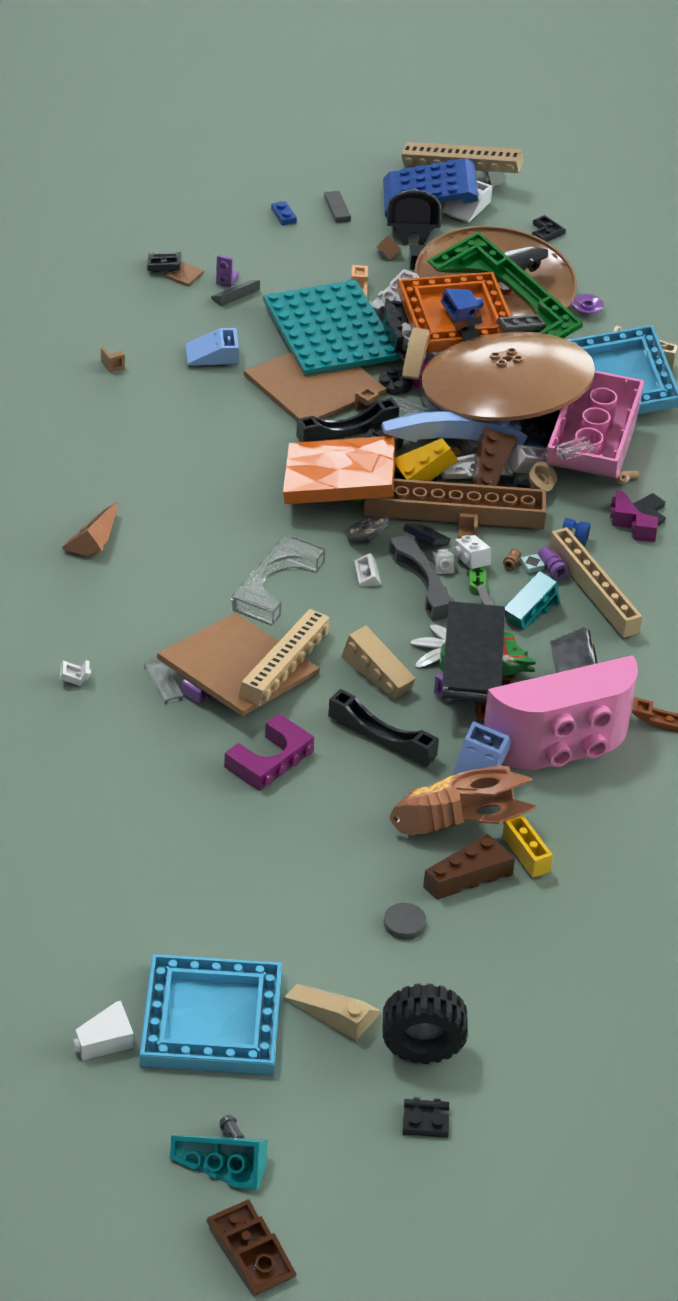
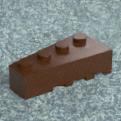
M484 428L477 443L472 484L496 486L518 437Z
M487 834L426 869L423 888L438 900L459 893L461 889L466 887L472 889L485 881L494 882L497 881L498 877L504 875L506 877L512 876L515 857Z

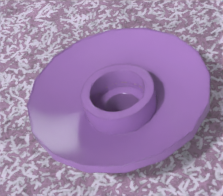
M580 294L575 296L572 307L584 314H595L602 311L604 302L595 295Z

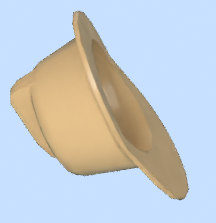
M542 461L534 464L529 473V482L532 489L552 490L557 482V474L551 465Z

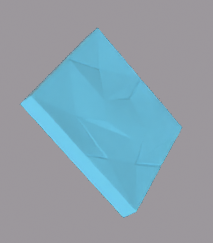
M653 325L569 339V341L579 345L588 352L594 362L595 371L644 380L638 414L678 407V386Z
M152 954L140 1048V1067L274 1075L282 963Z

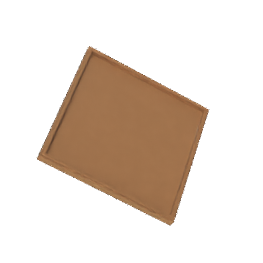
M291 352L244 370V376L296 421L297 419L309 416L326 419L350 409L355 405V393L367 386L378 392L380 396L387 392V388L361 367L304 376Z
M233 613L157 653L159 661L241 716L248 714L319 674L320 671L318 666L304 658L302 663L299 662L295 671L289 673L286 681L280 683L277 691H273L267 701L265 700L260 706L239 698L241 682L279 641L237 613Z

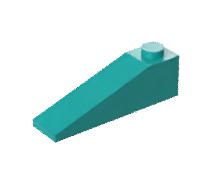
M171 1135L170 1159L191 1169L201 1171L209 1175V1177L228 1183V1185L234 1188L257 1190L259 1189L267 1164L268 1140Z

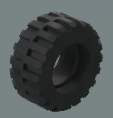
M420 983L414 984L413 987H403L402 991L397 990L387 999L383 1007L382 1036L384 1043L394 1055L398 1054L401 1059H409L413 1063L423 1062V1064H429V1062L433 1061L435 1063L441 1062L442 1059L448 1060L453 1057V1054L460 1052L467 1042V1007L459 995L451 989L446 990V987L441 985L437 987L430 983H427V985H421Z

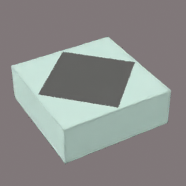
M538 554L521 557L520 563L528 574L545 569V564Z

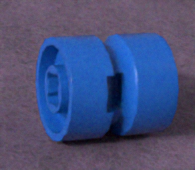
M565 518L562 528L567 527L571 532L573 528L576 529L574 536L583 546H586L591 524L582 521L576 523V520Z

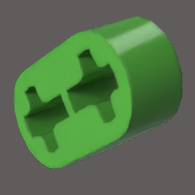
M484 567L470 568L469 591L474 595H480L476 584H479V586L482 584L486 588V569Z

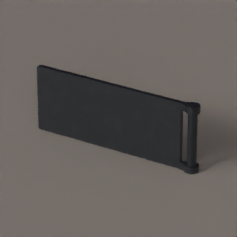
M448 602L441 700L457 699L487 702L488 689L502 686L504 606Z

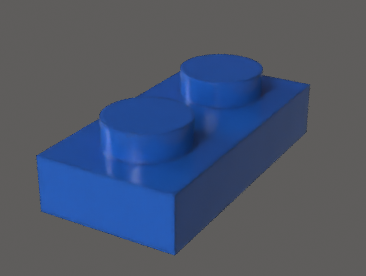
M286 201L271 204V210L281 225L297 223V217Z

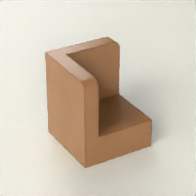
M389 235L376 245L378 250L389 260L402 250Z
M101 348V362L109 372L124 369L125 354L122 351L109 354L105 348Z
M368 386L355 393L354 409L359 410L364 406L370 407L379 400L380 394Z
M460 512L458 539L465 535L477 536L478 513Z

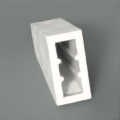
M121 1001L115 1002L75 1030L76 1039H73V1047L75 1053L79 1052L82 1061L134 1048V1033Z

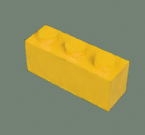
M522 814L504 821L502 837L530 876L535 878L551 871L553 854Z

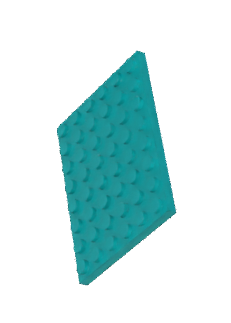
M357 280L263 295L264 304L304 376L400 360L397 351L394 350L388 340L382 322Z

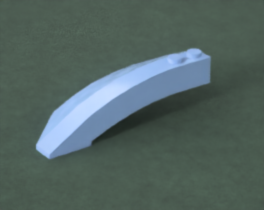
M428 410L414 412L382 423L384 434L416 443L420 439L458 438L478 441L484 428L518 437L513 450L517 445H524L527 435L521 432L522 426L520 422L474 420L445 411Z

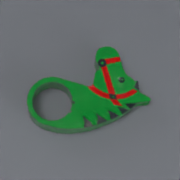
M504 632L502 677L518 672H535V668L531 665H535L536 661L528 657V651L518 647L513 634ZM445 643L441 646L439 667L442 672L444 669Z

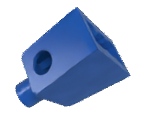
M445 289L441 299V303L454 322L474 318L478 309L484 305L482 298H475L473 293L467 289Z

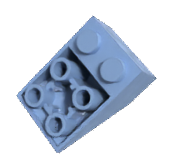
M219 328L185 343L188 365L214 366L238 364L239 345L236 328Z
M473 721L462 745L453 775L483 767L502 766L512 744L510 736Z

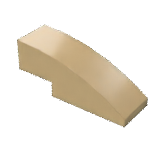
M413 327L406 352L402 378L419 380L430 339L428 329Z

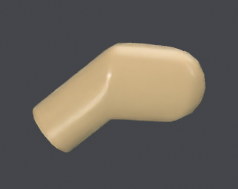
M622 471L616 479L617 483L625 485L629 480H638L639 471Z

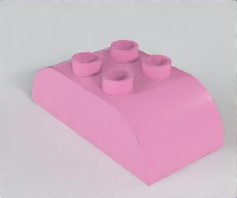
M595 371L593 383L585 394L561 409L547 447V464L617 479L635 428L644 380Z
M631 655L488 689L484 726L510 736L512 741L503 765L521 770H538L550 766L562 767L570 761L586 757L598 758L604 753L617 748L624 741L628 732L638 673L634 656Z

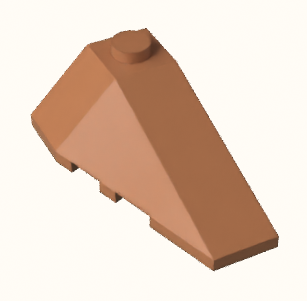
M115 502L101 511L89 524L79 530L80 532L76 537L75 535L72 536L62 546V549L87 557L92 553L97 555L104 550L103 545L109 539L118 503Z

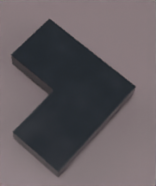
M546 215L533 220V225L539 229L532 232V235L546 242L566 233L564 227Z
M654 493L633 503L641 513L658 517V526L665 523L666 517L657 512L665 507V501Z

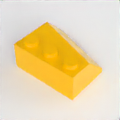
M443 438L395 457V466L406 480L431 481L455 464L458 459Z

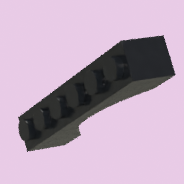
M391 397L378 400L363 412L342 420H324L315 416L297 419L296 436L300 442L325 441L369 431L370 428H382L383 422L399 417V406Z
M339 689L329 699L328 717L426 767L437 757L439 738L423 730L405 731L386 724L374 716L356 696L342 689Z

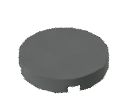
M397 903L389 907L385 912L384 926L388 932L390 931L397 938H415L419 936L420 932L425 930V913L414 904Z

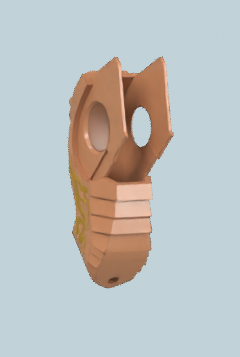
M490 766L461 772L431 786L414 788L394 807L390 815V821L399 832L411 836L435 833L440 829L443 830L450 826L453 827L464 823V820L500 824L536 808V805L515 800L513 788L530 782L532 777L510 772V766ZM479 808H501L497 813L490 815L477 813Z

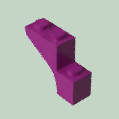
M616 490V496H612L610 518H613V526L631 528V532H634V540L655 542L658 517L641 513L624 491Z

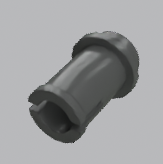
M229 1114L220 1119V1128L226 1132L228 1137L245 1138L236 1124L237 1119Z

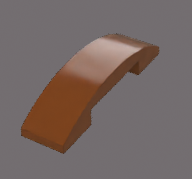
M634 698L632 713L636 717L652 726L678 732V713L653 708V701Z

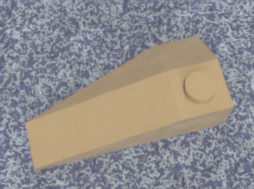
M296 984L284 997L285 1001L355 1041L381 1014L379 1009L362 1000Z

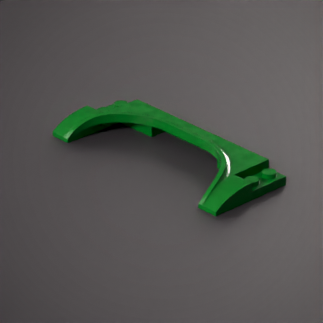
M479 231L427 260L438 272H493L497 280L511 289L534 311L535 315L539 314L545 322L546 328L537 330V333L565 338L583 327V322Z

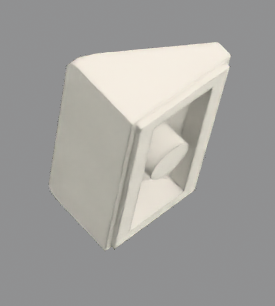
M371 553L354 561L360 587L381 585L377 562Z

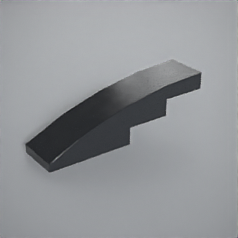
M385 298L383 310L385 333L394 350L402 351L404 339L402 335L403 326L401 324L402 316L389 298Z

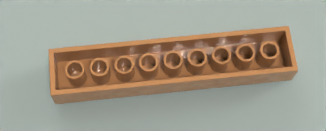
M394 479L393 497L365 499L364 516L384 515L391 519L459 523L460 512L478 513V525L544 529L546 490Z

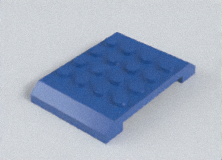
M466 158L432 163L425 166L419 165L413 168H403L391 171L383 178L386 217L391 198L407 190L428 192L435 196L439 202L462 199L463 204L478 201L475 164Z

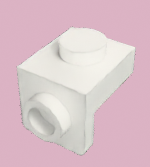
M438 549L437 552H432L436 574L454 573V555L448 552V549Z
M63 660L60 665L59 679L81 686L90 677V662L85 660L80 667Z

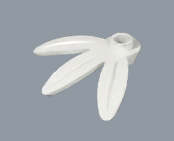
M430 625V629L440 639L424 637L411 641V644L414 646L438 648L421 657L417 661L416 667L423 668L440 660L441 646L446 641V628L439 625Z

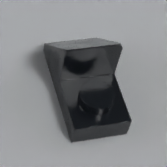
M476 317L454 324V328L463 341L479 337L477 325L482 323V318Z

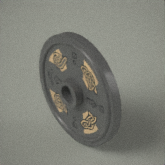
M384 515L364 518L351 525L346 530V536L349 540L357 541L364 539L365 542L369 543L389 526V518Z

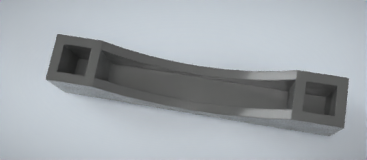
M410 534L390 538L389 554L394 562L416 574L427 589L425 611L430 619L436 621L447 618L448 602L455 601L448 594L446 586H443L439 575L434 572L432 564L428 563L424 552H421L417 541H414Z

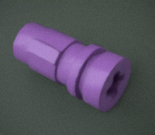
M544 546L539 550L538 556L554 579L561 580L568 575L569 567L556 551L554 552L549 546Z

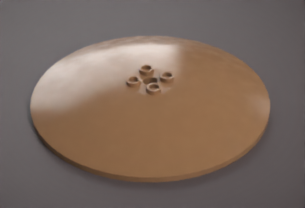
M472 226L452 230L429 242L422 249L416 260L414 273L418 274L419 278L473 274L438 272L427 260L479 231L502 252L526 247L548 249V257L541 260L540 267L534 272H530L526 268L525 272L567 309L572 305L577 290L574 269L558 249L534 235L506 227ZM500 288L511 317L535 315L534 311L511 289L503 290Z
M535 332L495 333L460 342L435 356L423 372L422 388L426 397L435 406L445 412H452L463 418L482 421L521 420L554 412L579 399L592 385L595 367L588 352L567 339Z

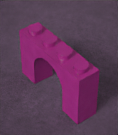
M277 714L266 722L265 738L283 749L282 753L271 757L259 756L239 743L225 752L224 767L259 791L269 786L276 778L284 775L287 770L296 766L303 758L311 755L314 751V736L281 714Z

